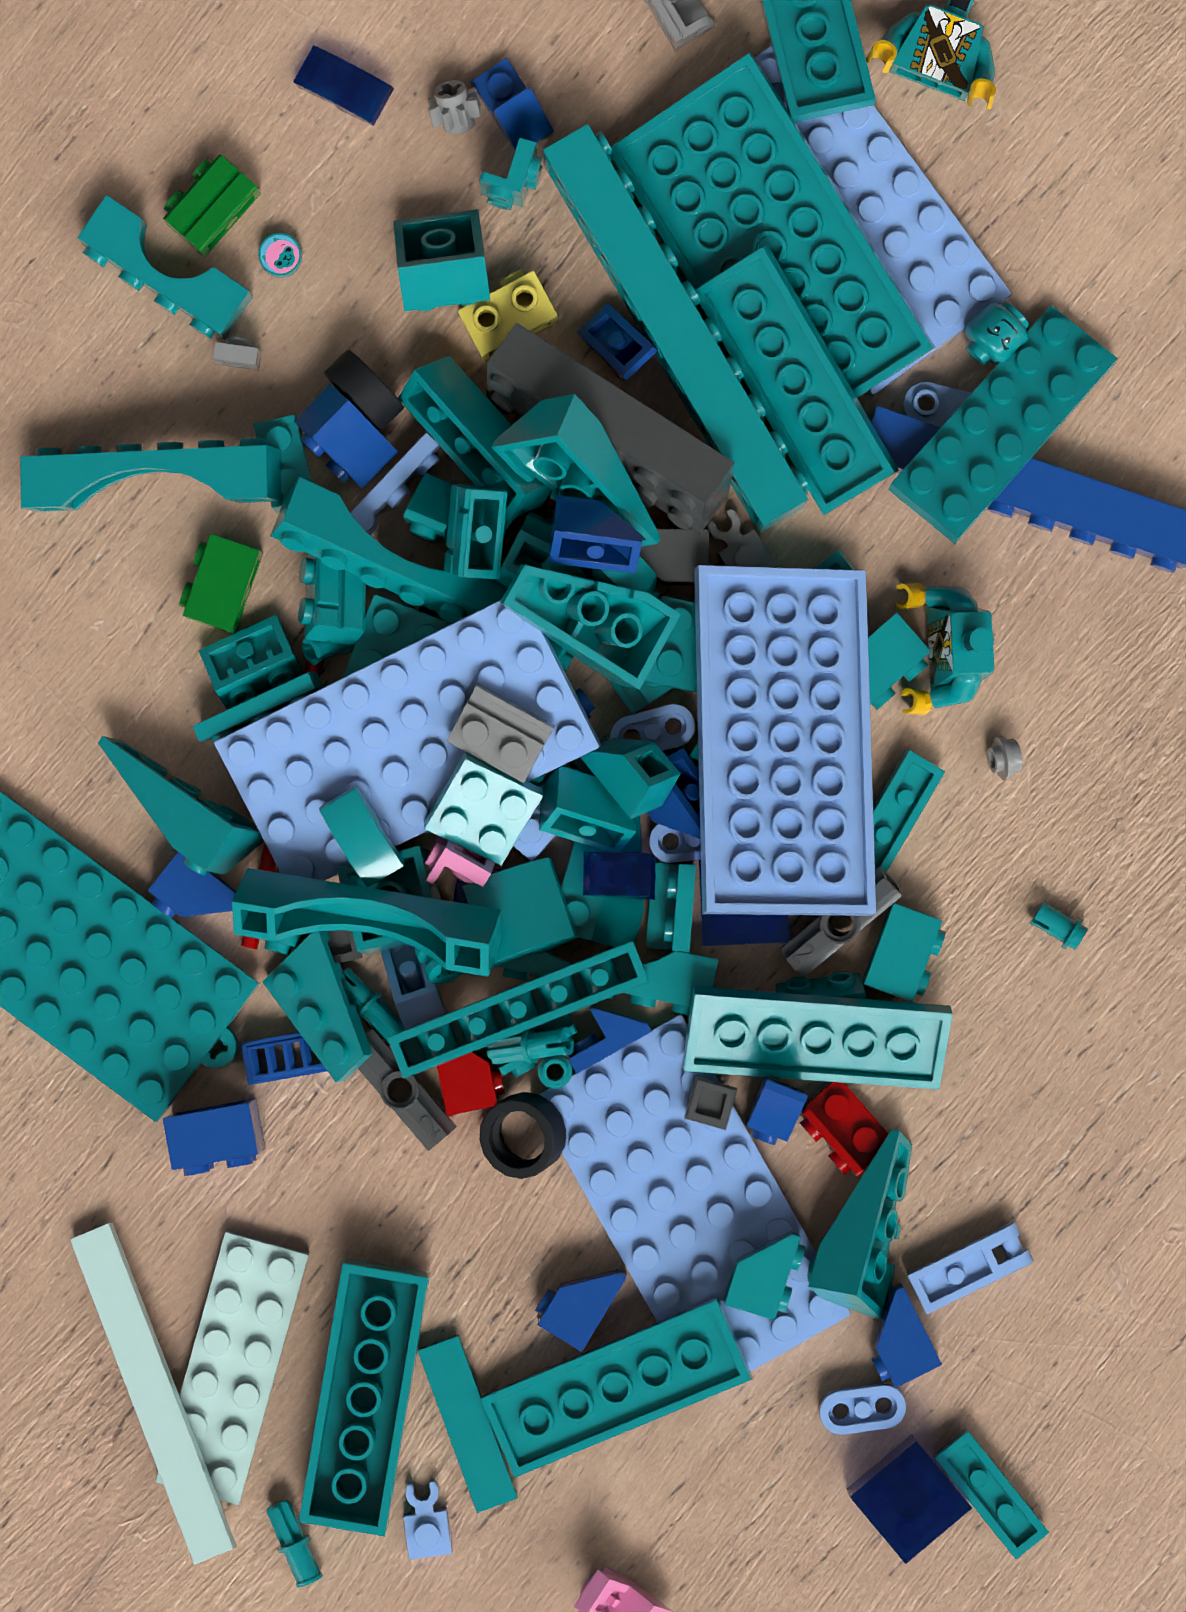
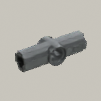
M880 866L875 869L876 914L872 916H850L853 927L846 932L838 931L833 927L831 915H819L780 948L785 959L795 971L803 977L807 976L903 896V892L888 872Z
M373 1028L366 1034L373 1054L358 1069L381 1095L384 1103L394 1110L422 1145L430 1151L457 1126L421 1085L416 1075L405 1078L411 1083L413 1090L412 1096L408 1101L399 1102L392 1098L389 1090L391 1082L395 1078L403 1077L392 1049Z

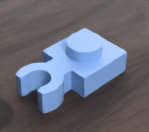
M435 1479L429 1482L431 1493L426 1498L416 1496L413 1482L408 1483L406 1487L407 1501L411 1506L415 1507L414 1513H407L403 1516L409 1560L452 1554L447 1508L434 1510V1504L439 1495V1486Z

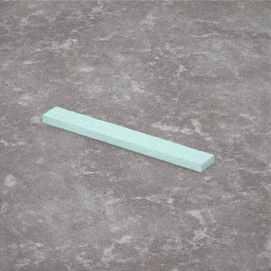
M108 1223L70 1239L194 1565L237 1548L114 1224Z

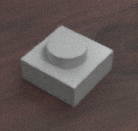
M227 337L226 343L215 342L213 360L217 365L259 371L261 352L258 348L252 347L251 340Z

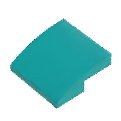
M549 857L491 874L483 887L474 882L462 886L468 904L501 909V944L492 966L493 968L530 952L544 953L578 938L552 859Z

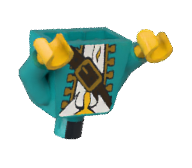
M947 0L944 9L927 4L922 12H910L888 28L881 40L873 44L866 58L868 64L873 58L881 59L885 63L882 70L883 73H892L964 102L967 98L968 106H972L974 98H982L987 102L986 109L990 110L992 108L996 94V86L994 85L995 65L990 42L982 36L983 25L968 19L974 0Z
M919 582L898 584L896 588L906 589L909 595L908 602L896 603L898 608L922 607L925 603L928 606L926 607L928 648L931 651L929 653L931 691L929 693L926 690L913 688L902 690L900 696L914 698L913 706L909 709H903L902 712L905 714L926 715L931 710L932 705L934 708H942L969 702L975 697L982 680L993 674L994 637L991 612L978 608V604L970 592L962 587L928 586L926 590Z

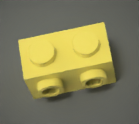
M523 270L508 275L500 281L502 287L490 293V300L479 301L473 305H463L464 308L458 310L459 318L483 362L491 358L516 323L534 334L558 323V315L534 270L526 275Z

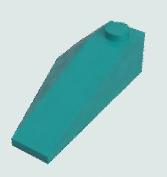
M640 816L632 818L637 825L636 833L618 855L576 841L574 842L561 889L577 937L612 947L632 940L635 945L644 914Z

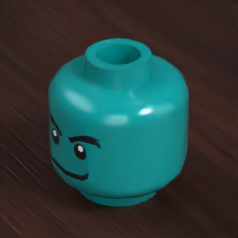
M1005 301L1000 305L991 302L966 326L965 335L970 342L966 350L983 366L988 361L998 365L999 362L1009 359L1027 343L1029 336L1026 328L1029 326V323L1010 303Z

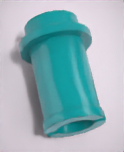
M306 638L302 641L304 643L302 644L303 654L307 661L314 665L340 652L343 654L351 653L355 644L332 643V641L321 642L307 640Z
M1045 900L1030 922L1032 926H1036L1062 942L1061 947L1063 949H1066L1068 946L1075 950L1088 930L1087 927L1082 925V919L1079 918L1075 921L1049 905Z
M564 1056L545 1057L540 1062L538 1076L546 1087L559 1089L566 1086L570 1081L572 1066ZM554 1063L561 1065L564 1070L563 1074L558 1078H551L547 1072L549 1065Z

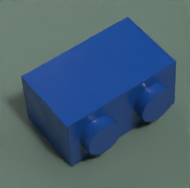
M331 384L294 420L306 433L300 440L318 458L325 453L331 459L326 464V467L343 483L350 477L363 489L398 453L362 413Z

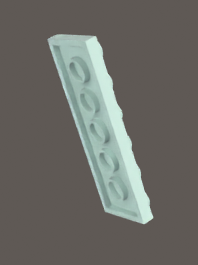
M226 1231L179 1397L219 1500L239 1505L309 1253ZM158 1472L156 1483L163 1484Z

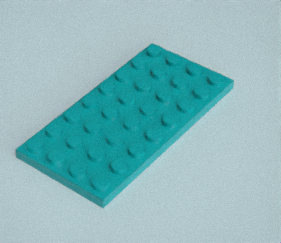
M752 53L746 54L611 146L613 154L610 156L619 169L623 168L635 189V196L640 204L649 211L656 224L657 231L664 242L670 247L680 268L694 290L761 247L769 246L857 398L936 348Z
M0 790V1007L154 1122H159L201 1065L203 1058L212 1050L220 1039V1035L229 1027L255 992L260 982L178 921L165 915L151 901Z

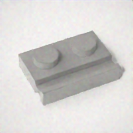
M477 684L451 731L447 742L524 783L555 725L488 688Z

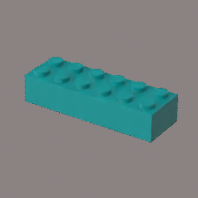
M348 1258L342 1263L299 1522L385 1537L431 1272Z

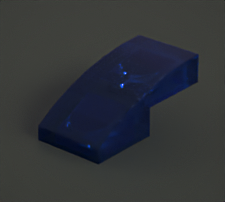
M315 45L312 46L293 81L299 89L334 104L340 111L372 126L375 125L394 90L391 85Z

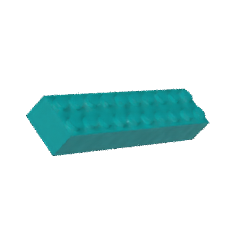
M586 124L543 149L544 167L641 333L658 350L654 355L708 446L734 462L731 486L760 534L805 507L809 500L806 496L810 490L809 484L800 469L797 467L791 470L784 459L788 449L776 430L769 433L763 423L765 420L764 416L767 414L756 394L753 392L747 395L741 384L743 383L742 379L745 377L737 361L732 355L727 358L723 355L719 348L721 347L720 341L723 339L711 318L703 321L698 312V304L701 302L693 286L688 280L681 283L676 275L678 273L676 267L679 264L667 243L659 246L654 237L656 236L654 230L657 227L645 206L637 208L632 193L635 189L623 168L615 171L611 164L613 160L610 156L613 152L601 131L594 134L590 126Z

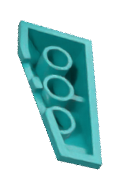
M575 394L541 400L494 440L491 448L509 467L527 482H531L536 478L552 489L550 498L556 501L557 495L600 500L643 536L642 546L659 543L661 537L601 422Z
M522 564L500 601L510 611L532 627L540 630L546 637L591 669L617 685L638 690L643 685L681 615L647 592Z
M102 736L98 744L168 842L175 850L186 857L183 863L193 871L206 876L207 872L226 874L264 842L255 824L224 804L219 806L208 799L200 800L199 796L202 790L191 783L188 784L174 776H171L169 780L166 779L165 776L168 770L125 742Z
M892 1129L820 1243L816 1258L811 1260L807 1272L808 1287L821 1299L883 1320L895 1271V1264L888 1263L890 1242L893 1239H899L901 1224H898V1214L895 1206L896 1201H902L906 1193L912 1143L899 1130Z

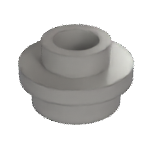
M1003 736L994 738L992 747H989L987 750L989 767L993 773L997 772L1002 780L1010 779L1014 773H1019L1022 770L1023 760L1020 746L1015 739L1007 740Z

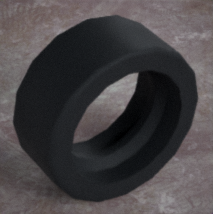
M346 350L324 371L325 376L333 386L377 430H383L404 409L401 401L389 387L351 350Z
M521 1092L509 1095L487 1111L480 1125L479 1141L484 1156L494 1169L505 1176L524 1179L538 1175L559 1159L565 1148L567 1130L561 1113L552 1102L539 1094ZM511 1112H525L540 1125L545 1141L542 1153L536 1158L522 1159L512 1153L505 1144L502 1135V1122Z

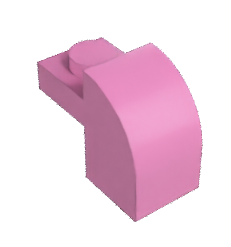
M605 1567L603 1571L597 1570L594 1576L584 1583L580 1592L581 1596L574 1605L580 1612H673L645 1589L608 1567Z

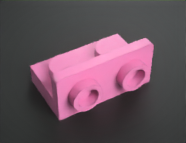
M437 835L432 845V850L425 861V864L431 867L425 881L433 885L444 866H446L460 880L467 883L474 882L483 887L492 873L495 862Z

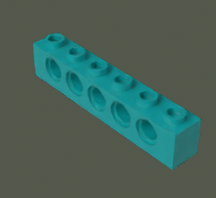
M632 940L393 1034L387 1039L404 1079L648 983L649 980Z

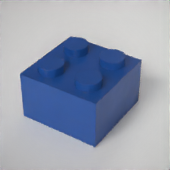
M257 1098L172 1113L163 1118L171 1169L183 1168L184 1176L209 1172L210 1169L214 1168V1163L226 1161L227 1168L249 1165L257 1160L256 1155L266 1149Z

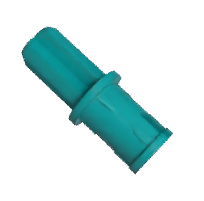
M349 966L343 972L345 978L341 980L349 1003L355 1005L359 1017L361 1016L389 1043L387 1039L389 1036L405 1030L401 1019L379 998L382 994L380 992L375 994Z
M567 1027L537 1033L529 1029L523 1031L522 1035L511 1036L488 1045L487 1056L494 1064L523 1060L532 1064L536 1063L539 1058L571 1055L574 1042L573 1040L564 1041L565 1037L572 1036L571 1031Z
M281 1500L267 1508V1514L281 1545L278 1548V1552L284 1553L296 1580L297 1588L304 1587L321 1579L323 1574L320 1572L308 1544V1541L311 1539L310 1535H304L289 1500Z

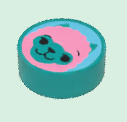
M275 233L265 238L260 245L258 252L259 261L269 275L276 278H286L293 275L299 269L302 263V251L298 242L292 236L285 233Z

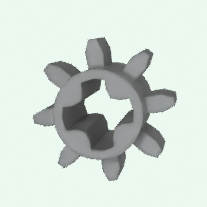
M459 80L441 83L434 90L435 97L427 99L430 107L428 111L433 127L443 124L444 131L448 134L456 135L469 131L475 125L474 118L482 116L477 89L471 88L466 90L465 84Z

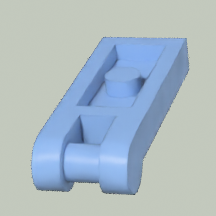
M428 433L421 437L350 513L369 535L375 531L377 526L376 517L387 505L394 509L409 494L411 490L406 485L417 474L423 478L424 474H428L439 462L440 458L436 453L440 450V446Z
M1011 1222L1003 1225L993 1232L907 1273L925 1313L929 1314L1031 1264L1034 1261L1029 1249H1023L1018 1239L1021 1233L1016 1223ZM1002 1244L1008 1258L997 1263L991 1249Z

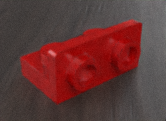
M830 1082L809 1100L801 1111L806 1117L800 1122L802 1127L815 1142L823 1137L834 1150L828 1157L844 1175L852 1170L859 1177L872 1162L888 1136L887 1131L845 1083Z

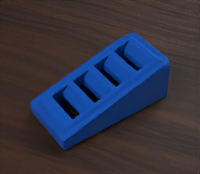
M299 1032L241 1043L248 1085L327 1071L322 1063L312 1064L310 1047ZM293 1042L300 1043L302 1067H295L291 1044ZM276 1045H282L286 1067L284 1070H278L274 1049ZM265 1048L268 1066L267 1073L260 1072L257 1049Z

